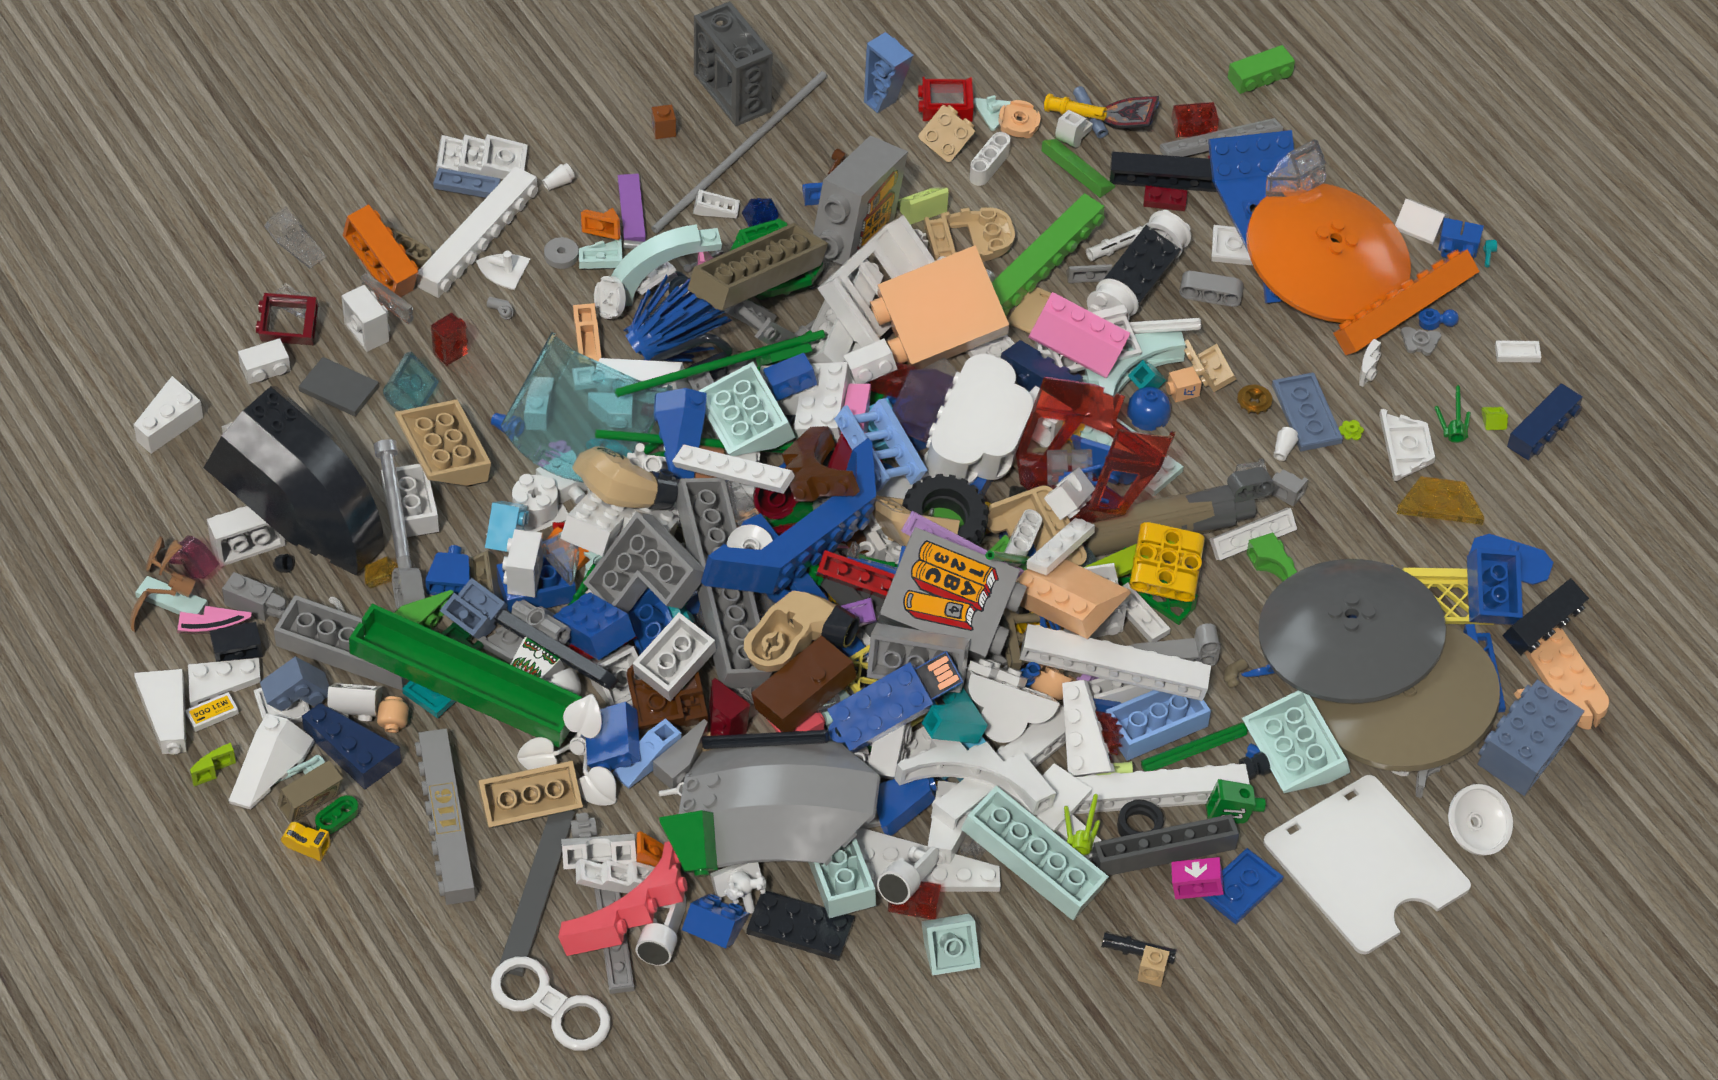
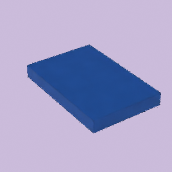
M1246 848L1222 870L1224 895L1202 898L1234 924H1237L1283 881L1284 876Z

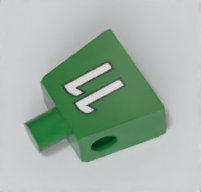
M1218 779L1206 802L1207 819L1232 814L1235 824L1246 823L1252 812L1265 811V798L1255 797L1253 786L1250 784Z

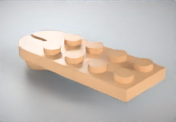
M1559 627L1554 628L1556 633L1547 641L1542 638L1539 641L1541 645L1532 653L1526 651L1524 654L1545 685L1584 710L1577 726L1581 729L1589 730L1593 721V725L1597 727L1600 724L1601 718L1608 711L1609 698L1563 629Z

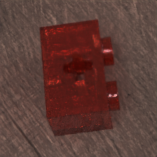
M452 312L431 325L433 354L446 366L468 354L467 326L463 319L457 318Z

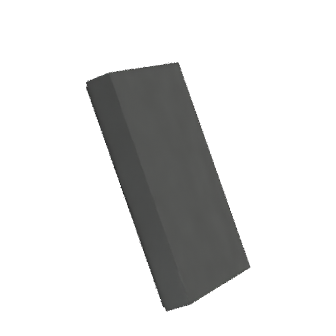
M322 357L298 387L300 392L352 416H356L379 388V382Z

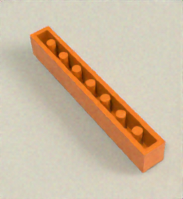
M1458 249L1446 255L1448 259L1445 261L1441 259L1431 265L1433 269L1429 271L1425 269L1416 275V280L1410 279L1401 284L1402 289L1399 291L1397 289L1390 291L1385 295V300L1379 299L1370 304L1371 309L1368 311L1363 309L1354 315V320L1348 319L1339 324L1340 329L1333 334L1344 354L1349 355L1359 351L1371 343L1373 339L1376 340L1480 272L1468 249L1461 252Z

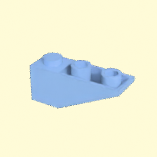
M665 718L649 730L639 741L641 761L633 763L629 767L616 768L613 771V775L628 789L653 771V761L681 739V732Z

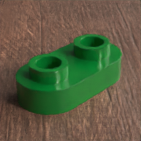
M349 795L341 796L322 809L315 817L317 830L323 829L332 834L353 820L359 813L357 800Z

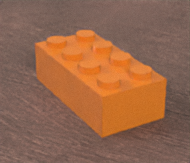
M368 204L348 215L342 236L389 300L394 302L413 291L418 275V267L413 260L410 261L407 257L404 247L393 238L391 229L385 227L382 223L379 213Z

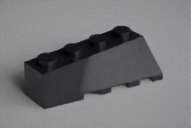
M1570 578L1513 624L1502 636L1520 656L1526 651L1532 653L1541 645L1539 641L1542 638L1547 641L1556 633L1554 628L1557 626L1560 629L1571 621L1570 615L1573 614L1576 617L1585 609L1583 604L1589 597Z

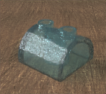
M412 352L404 354L386 383L383 394L388 403L399 411L422 407L426 405L439 381Z

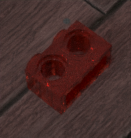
M1214 102L1173 105L1171 121L1176 138L1198 136L1217 131L1219 119Z
M895 362L898 370L868 382V384H871L872 392L907 400L920 384L916 368Z
M921 881L918 890L905 903L893 904L888 902V912L931 920L936 919L941 884Z

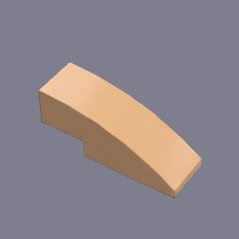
M595 303L573 305L580 364L598 363L601 358Z

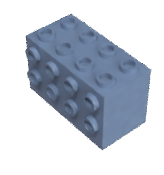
M1538 679L1532 686L1528 684L1525 687L1519 701H1514L1508 710V715H1503L1496 726L1497 729L1489 733L1484 741L1485 744L1478 753L1481 755V758L1477 765L1523 796L1528 793L1571 737L1584 713L1583 709Z

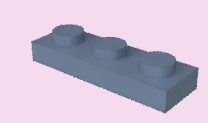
M439 168L433 185L434 189L487 198L501 183V178Z

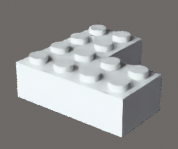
M848 362L810 363L814 369L817 385L778 400L777 403L784 415H796L794 423L796 440L810 427L828 426L836 445L841 430L834 418L844 407L848 384L852 383ZM761 365L760 367V374L766 384L767 382L765 379L763 369L772 365Z
M590 490L567 515L560 539L603 556L637 511L653 515L673 537L680 518L666 510L628 508L607 504Z

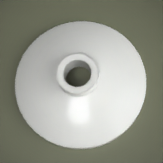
M743 525L736 528L730 534L727 546L745 549L751 547L761 550L773 540L770 534L762 527Z

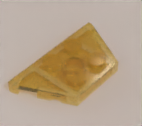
M1420 476L1397 508V514L1480 525H1483L1484 515L1466 482Z

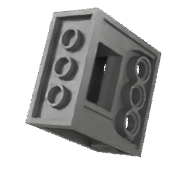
M730 1L694 15L695 77L735 127L770 113L772 105L773 53ZM723 21V25L719 26L716 22Z

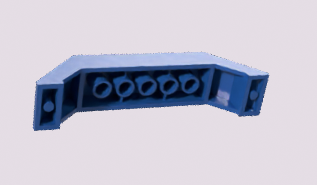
M867 438L852 450L846 471H853L860 489L855 496H832L761 550L731 548L723 544L708 555L701 583L709 587L774 594L779 589H785L793 578L801 577L809 566L817 565L821 561L825 550L833 553L841 542H847L857 530H863L870 522L869 517L874 510L873 505L876 499L872 441Z

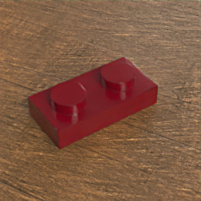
M1145 186L1143 207L1185 211L1187 190Z

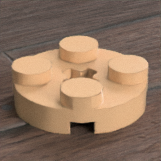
M1014 100L1009 105H1003L998 117L1001 132L1015 137L1031 138L1033 133L1039 128L1041 119L1039 111L1036 112L1031 103L1022 100ZM1017 117H1022L1023 121L1017 120Z

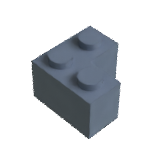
M296 656L260 681L266 703L281 712L299 699L312 706H316L328 697L329 684L325 672Z

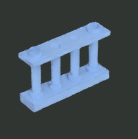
M885 398L878 399L869 412L853 415L848 405H846L834 418L852 450L867 438L871 441L884 439L889 449L874 451L873 449L876 492L880 491L892 477L905 475L910 485L920 481L928 471ZM873 421L878 431L864 433L858 423ZM895 457L900 467L885 470L880 459Z

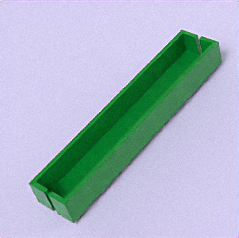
M373 603L363 616L362 623L359 622L349 637L350 654L534 737L547 738L559 748L569 733L563 720L564 712L571 703L582 699V696Z

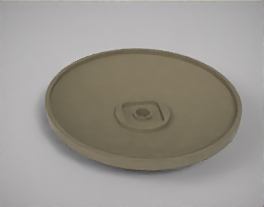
M1445 624V644L1439 661L1432 671L1412 688L1393 697L1367 703H1337L1312 696L1311 698L1342 752L1351 759L1374 768L1389 771L1411 772L1436 768L1462 757L1476 747L1487 735L1496 719L1500 703V685L1495 666L1488 654L1470 636Z

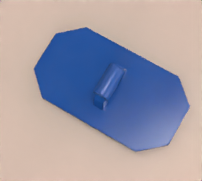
M1493 534L1474 538L1469 552L1470 554L1476 548L1520 551L1521 581L1532 585L1547 581L1554 563L1542 549Z

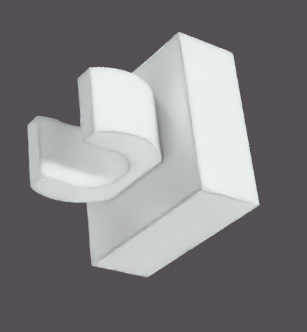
M873 531L867 534L866 541L859 544L858 551L868 550L869 552L865 553L864 556L884 561L887 547L877 532Z

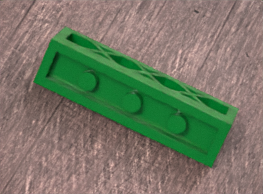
M1129 573V577L1118 578L1120 586L1126 583L1130 584L1131 573ZM1136 591L1149 606L1178 625L1196 608L1197 594H1195V599L1190 602L1166 597L1164 602H1157L1153 599L1152 594ZM1170 607H1180L1184 611L1178 616L1171 611Z

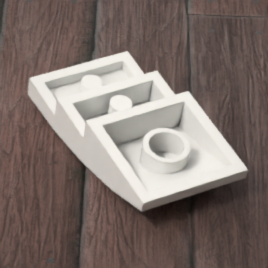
M488 134L485 140L464 135L463 140L442 135L436 171L439 168L504 179L515 167L522 170L525 169L528 145Z

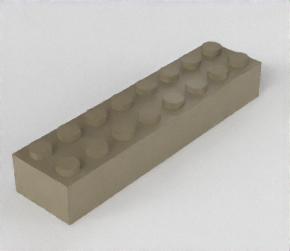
M792 223L695 266L687 290L694 293L697 298L704 299L712 304L715 309L723 311L820 266L828 243L799 225Z

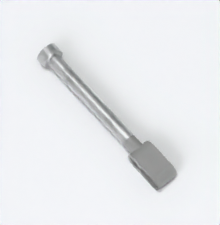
M386 439L376 442L374 450L376 458L381 459L398 568H394L392 572V586L395 605L399 609L403 605L424 599L425 595L421 572L419 568H412L394 459L398 454L397 442L392 439Z

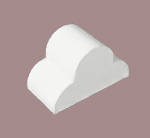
M968 667L966 668L963 688L975 701L974 705L988 725L984 733L993 741L1000 743L1014 741L1022 735L1027 723L1038 724L1045 722L1058 709L1059 702L1051 695L1028 687H1016L997 678H988L968 670Z

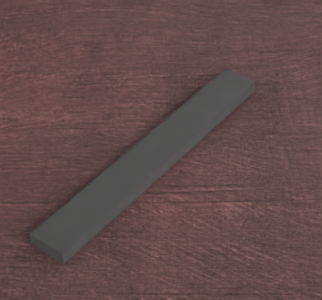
M573 810L548 816L500 964L516 956L529 957L562 857L561 839H568L571 830L570 821L574 820L575 811ZM517 967L507 973L523 977L525 968Z

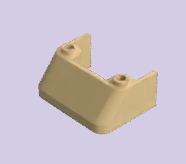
M876 495L872 513L883 533L888 536V540L895 541L901 546H907L910 536L901 530L911 511L902 506L904 499ZM930 510L922 515L958 534L960 520L929 516Z

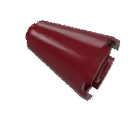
M790 485L784 494L754 487V506L758 513L769 519L786 517L792 513L793 507L798 503V501H795Z

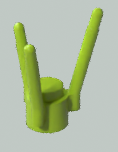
M1098 794L1093 795L1085 830H1078L1075 835L1072 833L1069 807L1064 806L1068 836L1067 843L1082 855H1088L1092 851L1093 842L1100 825V821L1097 820L1090 834Z

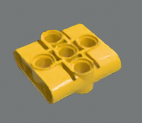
M1151 522L1142 523L1139 528L1133 558L1130 588L1138 592L1179 601H1193L1196 594L1199 570L1202 565L1201 558L1205 537L1192 531ZM1141 555H1145V556H1147L1149 559H1145V558H1143ZM1163 560H1167L1171 564L1165 563ZM1186 565L1192 566L1193 569L1188 568Z

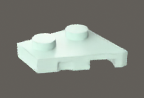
M621 235L619 240L615 239V241L606 244L602 240L594 245L579 248V269H613L622 260Z

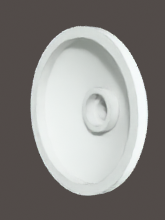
M1473 784L1457 792L1451 801L1448 812L1449 826L1455 840L1463 849L1475 855L1486 856L1494 854L1505 847L1512 834L1513 817L1507 801L1497 790L1487 785Z

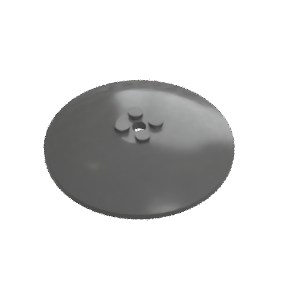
M1340 559L1318 563L1288 577L1266 600L1258 626L1259 642L1264 658L1283 681L1302 693L1337 703L1374 702L1393 697L1412 688L1423 680L1439 661L1446 636L1445 618L1441 606L1433 593L1421 581L1389 564L1364 559ZM1356 615L1357 618H1347L1346 616Z

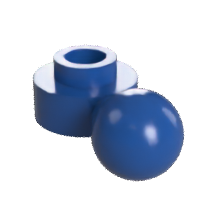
M1431 308L1424 309L1419 313V325L1425 330H1434L1439 327L1440 323L1452 327L1459 320L1458 313L1451 309L1446 310L1443 314Z

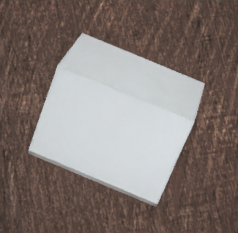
M1405 199L1395 226L1399 232L1433 245L1441 232L1444 218H1449V214L1412 199Z

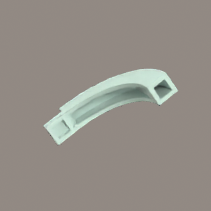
M697 224L675 228L648 239L628 253L611 275L619 278L624 286L626 294L625 306H632L633 297L639 284L660 265L677 257L692 253L721 250L722 243L718 228L698 230Z

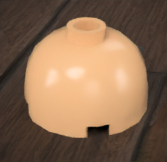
M1038 664L1040 666V671H1038L1040 674L1035 677V682L1031 685V688L1051 695L1056 701L1063 700L1062 683L1077 681V679L1070 675L1068 677L1064 676L1063 672H1059L1058 669Z

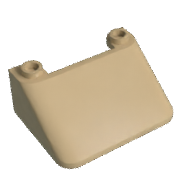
M1039 486L990 504L986 528L996 534L1006 530L1009 537H1011L1024 511L1028 509L1034 510L1042 517V523L1033 542L1037 552L1068 525L1070 520L1068 516L1060 520L1045 501L1044 497L1053 489L1049 486ZM1081 544L1066 560L1079 566L1083 565L1087 558L1083 545Z

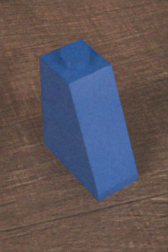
M934 777L914 780L903 785H899L895 779L879 784L876 809L884 834L892 836L935 800L934 791L937 790Z

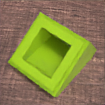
M1503 407L1481 408L1486 430L1507 429L1508 414Z

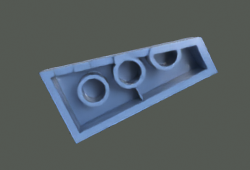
M886 32L868 42L866 50L864 102L876 113L881 112L897 101L914 56Z

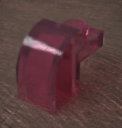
M190 535L186 536L181 542H178L182 548L169 560L170 564H183L192 578L203 579L220 564L204 543Z

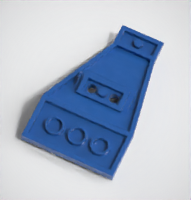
M1292 130L1208 139L1212 181L1246 249L1247 227L1253 213L1250 211V206L1253 204L1256 207L1263 198L1276 189L1297 183ZM1263 282L1265 303L1283 301Z

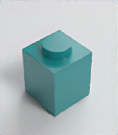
M1144 360L1128 374V377L1139 389L1147 386L1159 388L1166 381L1154 365Z

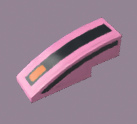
M205 606L204 615L180 612L177 633L205 634L210 633L212 630L240 625L251 619L252 612Z

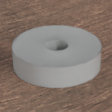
M564 237L554 238L544 247L545 261L551 267L557 269L569 268L578 260V246L571 239Z

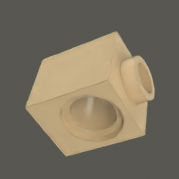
M1146 945L1137 981L1161 987L1167 968L1169 951Z

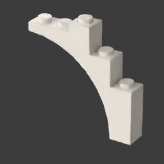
M932 739L929 750H923L918 755L909 759H903L897 764L894 778L899 785L930 777H957L972 779L992 787L998 786L1033 816L1052 808L1056 794L1023 753L1010 756L1005 761H1002L988 742L974 745L967 750L961 742Z

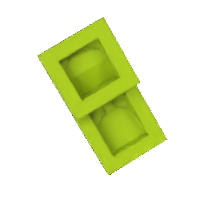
M231 743L211 751L193 765L190 769L193 786L217 779L215 770L236 763Z

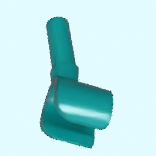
M1486 240L1483 247L1485 253L1484 266L1487 268L1490 267L1491 252H1497L1496 240Z

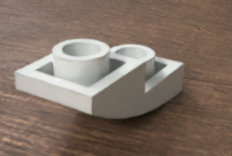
M1375 339L1369 344L1364 354L1359 377V385L1362 387L1368 381H1372L1377 374L1375 368L1381 356V352H1379L1381 342Z

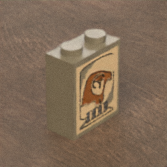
M328 760L281 789L277 806L289 823L299 820L339 795L343 781L341 769Z

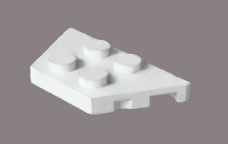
M1380 409L1379 416L1393 480L1398 481L1433 464L1435 454L1428 423L1413 420L1404 415L1396 417L1387 414L1388 410Z

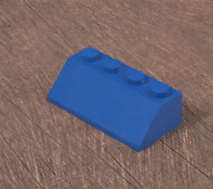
M650 588L644 591L628 612L630 622L637 637L633 641L639 656L673 619L669 606H666Z

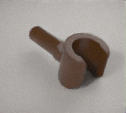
M836 149L833 152L831 158L835 162L828 175L846 159L845 152Z

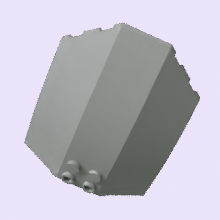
M832 741L817 744L719 748L702 752L690 771L685 775L679 814L700 810L713 813L718 868L770 861L824 863L827 866L833 860L832 855L841 846L845 848L857 836L856 831L865 822L869 824L875 818L880 776L842 743Z

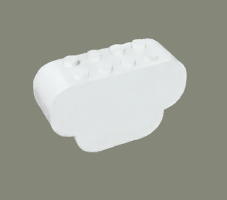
M977 354L965 362L961 372H956L952 382L954 385L952 389L949 388L947 391L946 402L944 406L941 405L938 411L937 422H933L931 426L930 437L926 445L929 448L926 468L932 478L936 474H943L945 477H949V474L956 475V478L959 480L962 478L968 480V485H970L977 477L995 480L1004 477L1010 471L1027 432L1033 409V399L1025 388L1015 384V371L1007 361L990 354Z

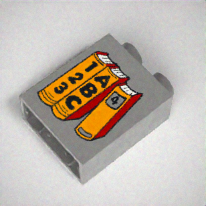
M870 135L823 180L813 234L828 243L824 255L825 258L843 265L884 225L894 220L908 151Z
M915 527L877 620L892 626L969 638L968 657L979 661L980 658L984 659L988 651L1000 655L1009 629L998 624L1005 608L1017 612L1027 586L1016 582L1020 569L1000 561L988 560L981 553Z

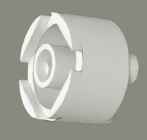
M524 474L520 476L512 490L513 503L528 505L527 511H530V517L526 526L540 527L545 522L554 520L558 514V491L554 479L542 475Z

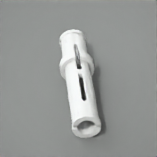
M1142 226L1112 239H1104L1100 244L1087 248L1086 255L1088 259L1093 261L1104 255L1110 256L1114 251L1129 246L1140 233ZM1128 237L1131 238V239H1128V240H1126V241L1120 242L1121 240H1124V239H1126V238H1128ZM1109 245H1112L1111 247L1102 250V248H1105V247H1107V246H1109Z

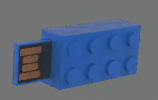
M948 652L941 653L917 668L913 663L909 662L828 708L827 710L833 720L828 729L830 738L837 743H846L849 751L856 753L928 712L932 705H936L934 699L964 683ZM836 728H837L838 731L840 732L841 737L838 736V734H837V732H836Z

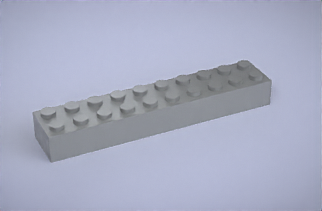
M680 479L676 505L687 551L705 569L708 555L723 544L727 545L730 534L737 528L725 479ZM701 583L697 588L707 634L715 640L716 644L713 659L718 680L728 688L759 687L770 678L772 672H765L755 668L743 649L745 637L760 622L753 592L709 587Z

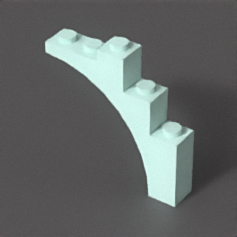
M1182 331L1134 334L1142 351L1141 355L1116 361L1107 378L1089 369H1085V375H1082V388H1086L1088 397H1094V401L1098 402V416L1102 417L1104 426L1113 425L1114 401L1119 391L1131 380L1128 374L1142 360L1155 367L1184 361L1185 342ZM1126 343V349L1124 350L1132 351L1134 349L1131 344Z

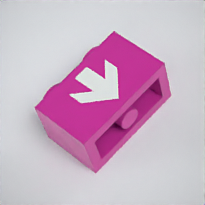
M1220 857L1171 862L1175 900L1224 895Z

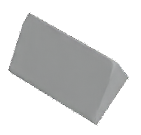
M1112 264L1069 266L1066 271L1068 283L1100 282L1112 269Z

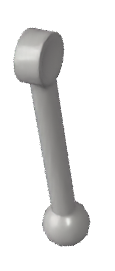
M716 250L711 256L715 258L724 254V252ZM698 261L691 265H684V271L690 272L692 268L698 265Z

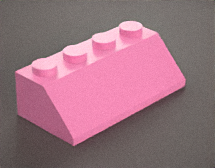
M1052 292L1028 338L1107 378L1130 332Z

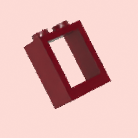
M264 293L263 300L259 301L258 306L261 318L260 321L257 320L256 334H259L262 342H269L280 338L282 343L314 346L319 307L317 297ZM271 306L306 309L303 334L268 331Z

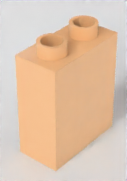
M976 245L878 284L879 298L870 301L872 311L879 326L890 322L896 338L887 341V345L893 354L896 366L906 362L911 373L1007 335L1009 330L1008 320Z

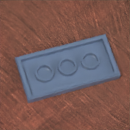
M1314 373L1272 381V387L1289 427L1298 433L1297 445L1300 452L1342 444V435Z

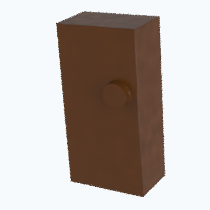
M821 635L751 692L755 709L780 731L792 732L857 678L854 663Z

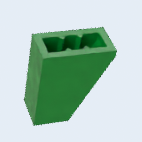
M700 810L659 817L660 824L685 872L694 873L695 877L709 876V872L718 870L714 815L712 812Z

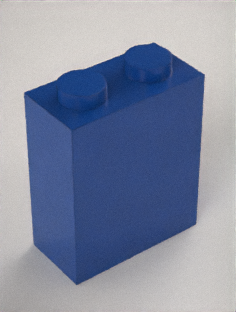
M626 701L600 709L602 715L601 730L594 738H586L587 765L590 768L601 766L611 771L619 767H629L633 763L641 761L637 710Z

